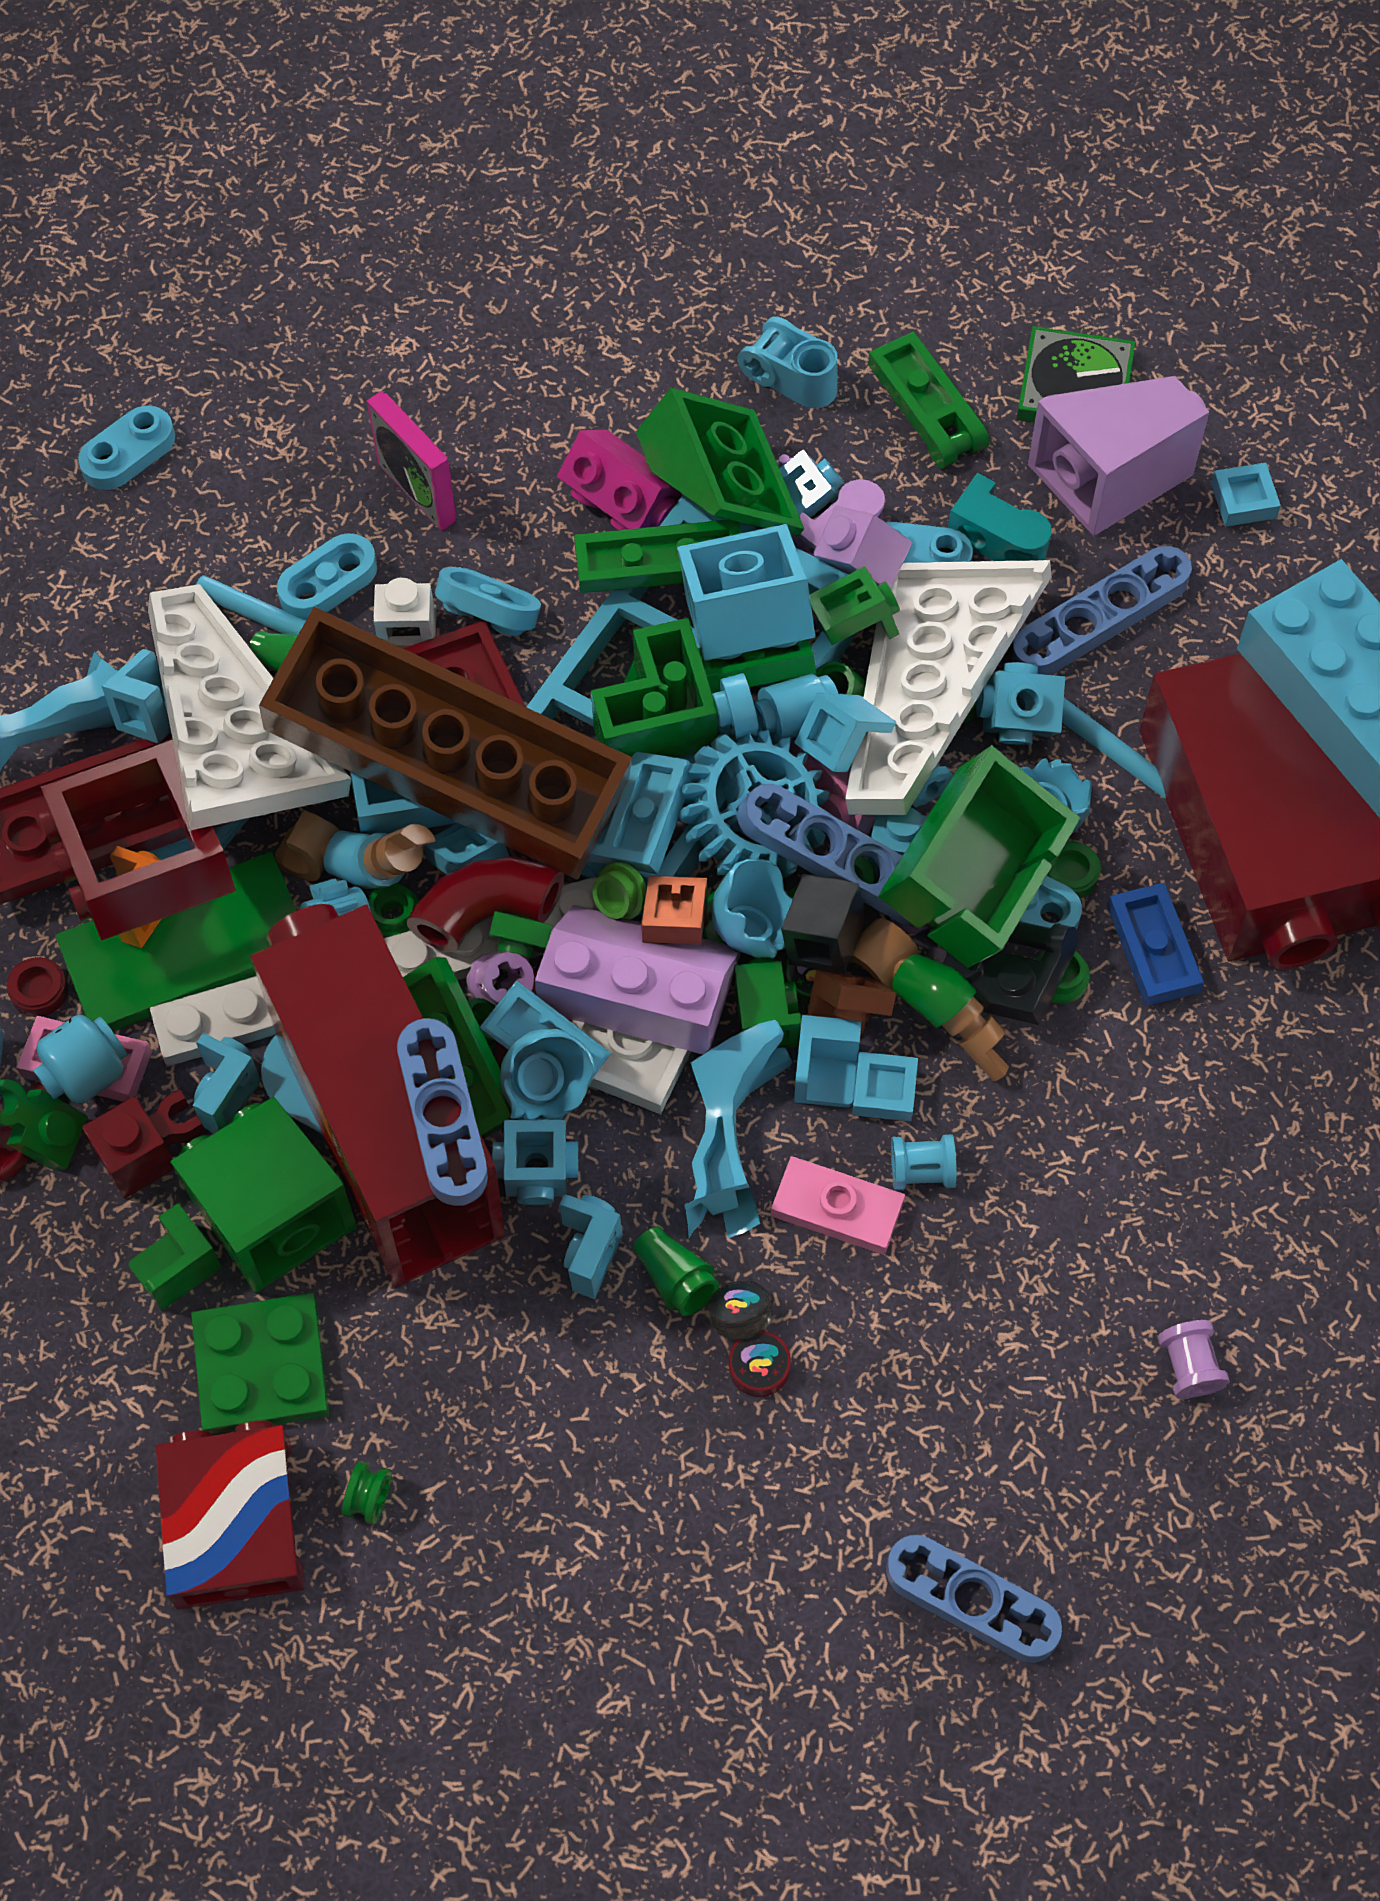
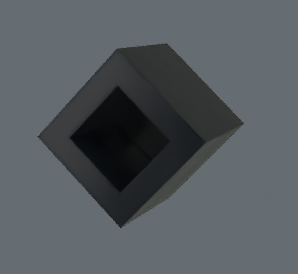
M807 874L802 875L781 927L790 965L839 974L846 973L866 921L859 883L848 882L834 876L825 878Z

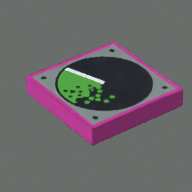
M382 391L367 400V407L378 465L440 531H443L455 523L457 518L448 458L386 393L384 394Z

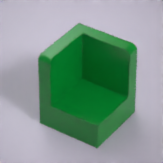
M179 1203L158 1217L166 1235L132 1258L128 1264L133 1274L161 1311L222 1268L213 1247Z

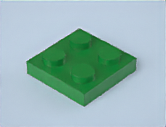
M314 1292L191 1312L202 1431H207L212 1436L235 1432V1428L238 1425L250 1421H269L273 1425L330 1416L317 1300Z

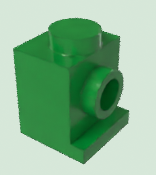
M762 957L752 959L746 964L735 965L734 991L739 1032L741 1033L759 1023L776 1020L784 1033L782 1041L776 1048L799 1047L802 1023L801 1015L798 1013L795 981L784 982L782 961L776 958Z

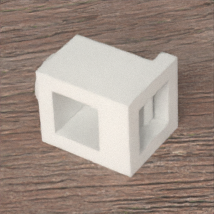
M396 578L388 584H375L373 622L376 636L401 648L436 637L437 609L433 602L430 583H414L408 578ZM393 627H419L421 636H392Z

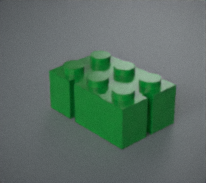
M991 745L957 769L878 894V897L918 929L927 923L931 925L932 929L928 937L969 968L1003 949L1051 869L1052 865L1049 861L1058 857L1081 818Z

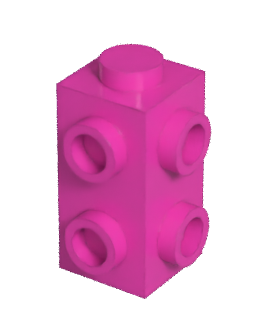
M580 430L556 476L573 488L571 495L576 500L589 507L600 508L612 517L610 522L617 530L660 526L683 495L651 472L642 454L608 430Z

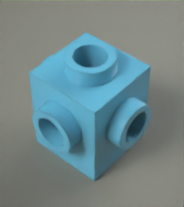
M1005 663L1004 671L999 670L991 675L976 700L977 717L984 718L983 732L999 733V743L1012 745H1032L1033 736L1048 738L1061 733L1065 676L1037 674L1038 665Z
M542 1116L535 1120H504V1142H493V1162L496 1166L497 1178H504L506 1197H517V1202L524 1205H547L554 1202V1196L566 1195V1178H578V1141L566 1142V1120H549ZM539 1158L547 1163L548 1168H525V1166L531 1159Z

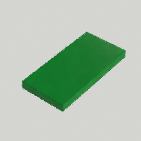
M272 851L229 867L236 889L235 892L162 918L142 948L122 942L119 935L101 941L93 920L55 934L85 1016L92 1021L101 1017L110 1029L115 1032L152 1017L150 1007L255 977L256 973L250 955L270 947L267 941V934L278 921L297 911Z

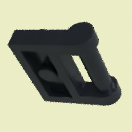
M1019 921L1007 942L1045 950L1041 961L997 952L967 968L951 954L947 953L942 964L954 968L976 989L974 997L983 1006L982 1012L1039 1025L1075 953L1078 934L1075 927L1055 923L1049 928Z

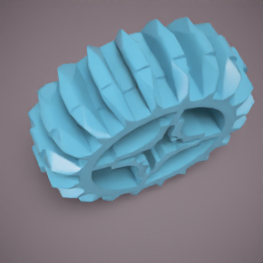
M769 729L760 731L758 737L754 740L750 734L741 737L736 742L733 736L731 739L726 734L716 737L711 743V747L703 746L694 755L695 763H691L687 769L692 781L689 784H684L681 788V795L685 799L684 804L688 806L679 812L677 821L693 825V829L685 835L684 843L700 841L704 849L699 854V861L706 862L712 856L718 859L717 876L726 875L737 862L744 861L745 859H759L774 863L780 869L782 877H789L796 871L797 864L752 840L743 832L737 817L739 804L754 788L762 784H775L822 809L819 806L828 801L830 794L829 791L815 788L814 784L821 778L822 770L807 771L803 765L808 759L807 752H800L796 756L789 753L790 737L782 738L776 745H772ZM760 773L764 774L771 780H767L766 778L762 777ZM719 775H721L725 783L722 790L727 800V806L722 812H719L716 802V785ZM767 803L763 808L759 807L762 811L760 820L763 823L769 824L775 819L771 815L773 806L770 803ZM794 817L790 821L789 833L800 822L799 818ZM811 827L807 828L804 832V843L813 854L812 848L816 849L825 840L826 835L821 829ZM734 832H740L745 835L750 842L742 839Z

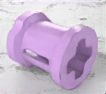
M493 952L482 954L473 960L466 980L468 989L474 998H483L496 1005L516 980L531 991L534 975L532 967L521 955L511 952L500 954ZM499 969H505L508 978L501 982V988H494L492 980L499 976Z
M1194 1320L1181 1323L1164 1330L1158 1336L1160 1347L1168 1349L1177 1379L1172 1388L1175 1397L1179 1399L1212 1394L1225 1388L1230 1383L1227 1372L1219 1369L1210 1340L1215 1331L1212 1323L1208 1320Z

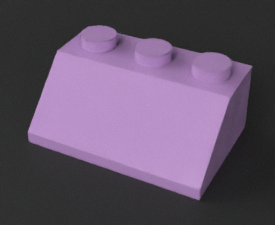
M573 905L552 930L535 978L537 996L562 1016L571 1020L702 1055L710 1051L732 984L735 965H738L741 952L731 949L729 945L703 938L702 945L642 942V922L626 920L624 918L612 919L600 911Z

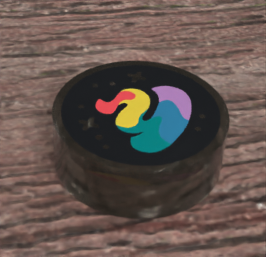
M736 1281L724 1285L711 1296L708 1303V1310L714 1330L719 1335L729 1339H746L759 1334L770 1324L773 1316L767 1290L762 1285L752 1281Z

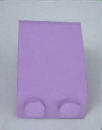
M1175 376L1046 396L1038 401L1028 466L1086 529L1095 536L1193 476L1209 411L1206 409L1201 397L1197 393L1189 391Z

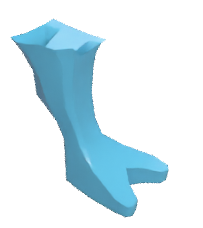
M94 651L88 674L85 678L59 686L31 707L10 715H0V771L20 746L62 734L115 726L102 685L117 670L100 658Z
M776 1020L759 1023L724 1041L691 1062L692 1070L706 1107L705 1132L692 1161L697 1187L695 1198L684 1205L689 1237L701 1224L707 1210L712 1215L723 1212L728 1238L744 1233L760 1224L757 1206L747 1183L739 1156L736 1110L751 1092L792 1064L787 1049L785 1047L776 1048L782 1041L784 1034Z

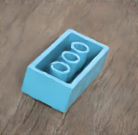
M1340 559L1250 610L1237 650L1380 818V602L1345 562Z

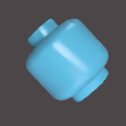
M76 1015L40 1039L36 1050L42 1064L35 1068L33 1072L53 1099L64 1093L72 1102L84 1104L121 1078L124 1070L121 1059L128 1054L116 1035L101 1017L92 1021L84 1015Z

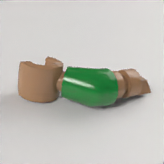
M876 918L860 934L850 962L860 965L876 981L896 992L897 996L924 1016L934 1028L942 1026L951 1036L959 1034L962 1037L959 1045L992 1081H997L1004 1077L1009 1066L992 1048L1003 1037L1005 1030L991 1015L984 1018L980 1014L983 1006L974 997L976 989L954 968L920 955L917 945L900 927L884 918Z

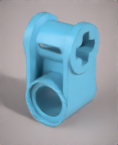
M780 317L768 319L763 325V334L753 346H746L738 354L737 361L739 367L749 379L764 387L774 389L802 406L808 408L828 406L837 395V352L834 346L827 341L818 339L800 330L786 319Z

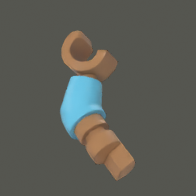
M303 810L295 826L288 829L275 853V860L280 870L307 881L318 880L325 869L327 873L360 888L381 889L397 883L404 873L416 869L423 858V846L436 840L432 832L420 824H411L390 834L374 833L369 835L344 830L340 831L335 825L318 815Z

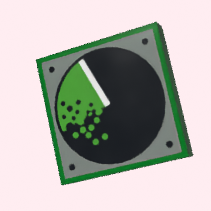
M1032 326L1016 420L1035 423L1038 401L1046 396L1129 383L1136 341Z

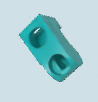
M977 473L951 509L948 528L963 533L970 540L974 551L994 561H1044L1052 534L1051 524L1048 519L1040 512L1019 510L995 497L996 482Z

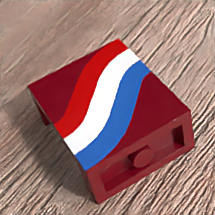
M250 1421L238 1425L234 1433L211 1436L207 1431H186L173 1436V1442L155 1445L166 1595L177 1610L305 1590L303 1564L296 1554L287 1455L292 1454L291 1442L283 1425L273 1426V1423L269 1421Z

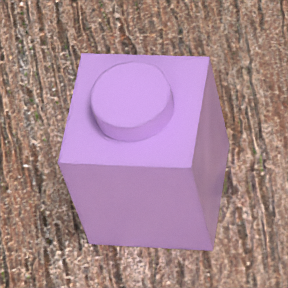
M835 505L813 555L848 574L865 566L876 585L886 581L891 589L912 545V541L874 514Z

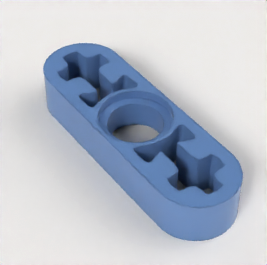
M420 1019L409 1024L401 1032L397 1043V1051L429 1185L434 1195L449 1205H466L475 1201L486 1188L488 1180L486 1160L454 1034L447 1025L438 1020ZM424 1039H431L434 1048H443L436 1052L440 1078L430 1081L427 1079L422 1057L414 1055L419 1052V1042ZM451 1075L455 1077V1079H446ZM415 1084H423L419 1088L415 1087ZM439 1096H448L455 1099L462 1108L457 1121L446 1127L433 1126L423 1116L427 1103ZM466 1135L470 1137L469 1140L461 1139ZM456 1141L464 1168L475 1167L474 1170L466 1173L467 1183L462 1186H454L451 1177H439V1175L447 1173L449 1169L444 1145ZM430 1144H439L433 1149L429 1146Z
M921 1535L907 1536L899 1540L892 1547L887 1561L886 1574L891 1587L901 1596L1022 1662H1040L1054 1652L1061 1638L1062 1624L1057 1611L1046 1601L928 1537ZM917 1552L922 1553L928 1557L926 1569L940 1578H943L946 1566L956 1570L957 1572L951 1576L947 1583L943 1600L932 1595L937 1590L938 1582L931 1578L919 1575L915 1582L905 1579L906 1566L899 1561L900 1558L904 1557L912 1560ZM967 1582H976L983 1585L991 1596L992 1604L990 1609L980 1616H970L963 1613L956 1605L954 1597L955 1591L959 1586ZM1004 1597L1015 1602L1008 1612V1615L1021 1622H1027L1031 1615H1035L1042 1619L1043 1623L1040 1631L1049 1637L1048 1640L1044 1641L1036 1638L1031 1646L1025 1645L1019 1641L1022 1630L1005 1619L1001 1632L989 1627L998 1617Z

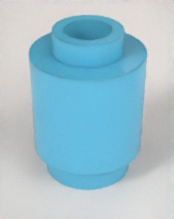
M808 674L761 688L758 692V702H754L759 727L758 731L769 729L771 740L774 743H778L782 738H797L817 693L838 694L832 679L827 675L817 677L814 674Z

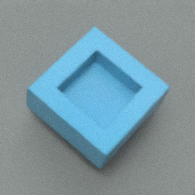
M1266 463L1214 471L1211 485L1225 527L1276 519L1278 517L1281 505Z
M859 1052L852 1115L911 1122L918 1058Z

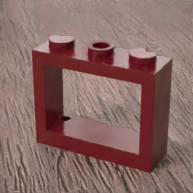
M173 740L41 786L49 808L38 813L50 846L62 842L63 847L53 850L65 884L77 880L78 885L68 890L81 922L92 918L101 941L236 891L224 850L213 826L190 830ZM168 795L191 850L99 883L77 827Z

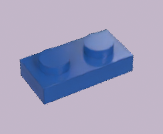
M1165 882L1110 896L1107 908L1145 1007L1201 993L1204 981Z

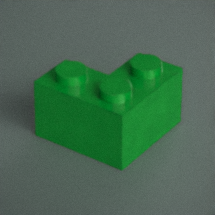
M684 618L633 630L634 667L638 680L591 690L593 727L597 741L630 757L636 752L677 758L695 754L703 746L711 747V743L718 737V712L689 619Z

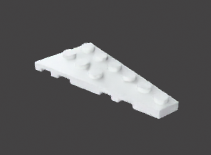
M1050 560L902 564L891 588L900 607V612L892 615L900 635L889 639L879 621L877 622L863 697L897 723L892 733L866 732L851 765L846 793L848 815H906L1051 579Z
M198 584L150 592L148 614L190 830L348 797L351 777L343 767L264 730L259 704L269 688L273 677L202 586Z

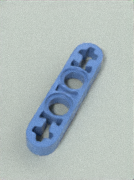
M1159 546L1148 551L1024 626L1018 631L1013 640L1011 663L1038 665L1037 674H1054L1183 594L1187 588L1192 571L1190 559L1183 551L1172 546ZM1157 567L1164 572L1171 569L1176 571L1174 579L1164 574L1153 580ZM1152 582L1151 589L1149 591L1147 584ZM1115 591H1126L1134 595L1138 603L1129 609H1121L1114 606L1108 599V596ZM1072 617H1083L1091 621L1095 629L1089 634L1077 635L1067 629L1065 622ZM1054 632L1056 640L1051 642L1052 633ZM1031 645L1035 650L1047 646L1045 658H1042L1037 653L1028 656L1026 654L1027 646Z
M762 784L754 788L739 804L737 812L738 823L743 832L752 840L816 876L825 878L834 876L848 882L859 883L864 903L901 924L915 927L878 897V894L903 855L775 784ZM764 802H768L773 806L771 815L775 819L769 824H765L760 820L762 811L759 807ZM794 817L799 818L800 822L791 830L789 838L784 836V833L791 827L787 823ZM815 827L827 834L831 846L828 855L818 856L807 849L804 843V832L807 828ZM857 856L870 857L877 863L880 869V878L877 884H867L858 878L854 870V862Z

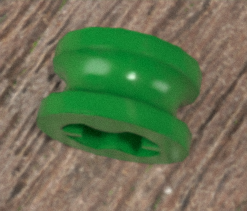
M359 1461L350 1476L342 1506L343 1516L351 1519L355 1514H362L367 1524L375 1525L382 1514L389 1494L392 1480L391 1469L383 1467L379 1472H373L370 1470L369 1463Z

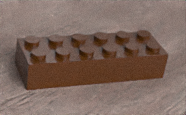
M313 607L259 704L265 731L577 880L629 781L632 757L317 607Z

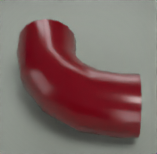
M515 857L473 861L441 877L416 904L407 919V925L412 933L426 944L442 951L454 952L458 950L471 929L479 922L493 916L495 911L544 923L558 902L564 883V873L546 864Z

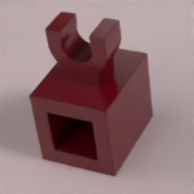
M180 1089L168 1095L160 1103L156 1112L150 1116L146 1114L136 1096H133L82 1126L96 1155L124 1199L174 1170L170 1162L173 1159L167 1149L168 1146L173 1143L190 1142L206 1133L197 1115L185 1123L178 1124L173 1122V1118L177 1113L189 1108L187 1100Z

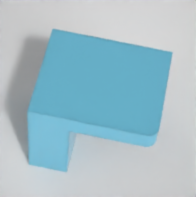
M142 649L102 685V689L117 730L159 744L171 733L155 653Z
M817 693L794 743L833 772H848L866 732L892 733L897 722L860 695Z
M802 1015L794 1102L851 1107L854 1102L861 1021Z

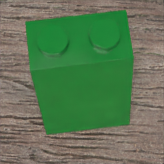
M274 1096L262 1104L254 1103L244 1107L232 1118L229 1125L211 1136L203 1135L193 1139L182 1148L178 1157L170 1161L181 1185L254 1294L357 1228L344 1184Z

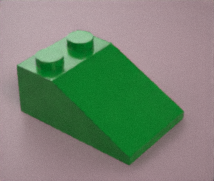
M671 387L636 430L651 472L713 516L762 528L787 524L790 534L799 536L804 530L802 521L755 410Z

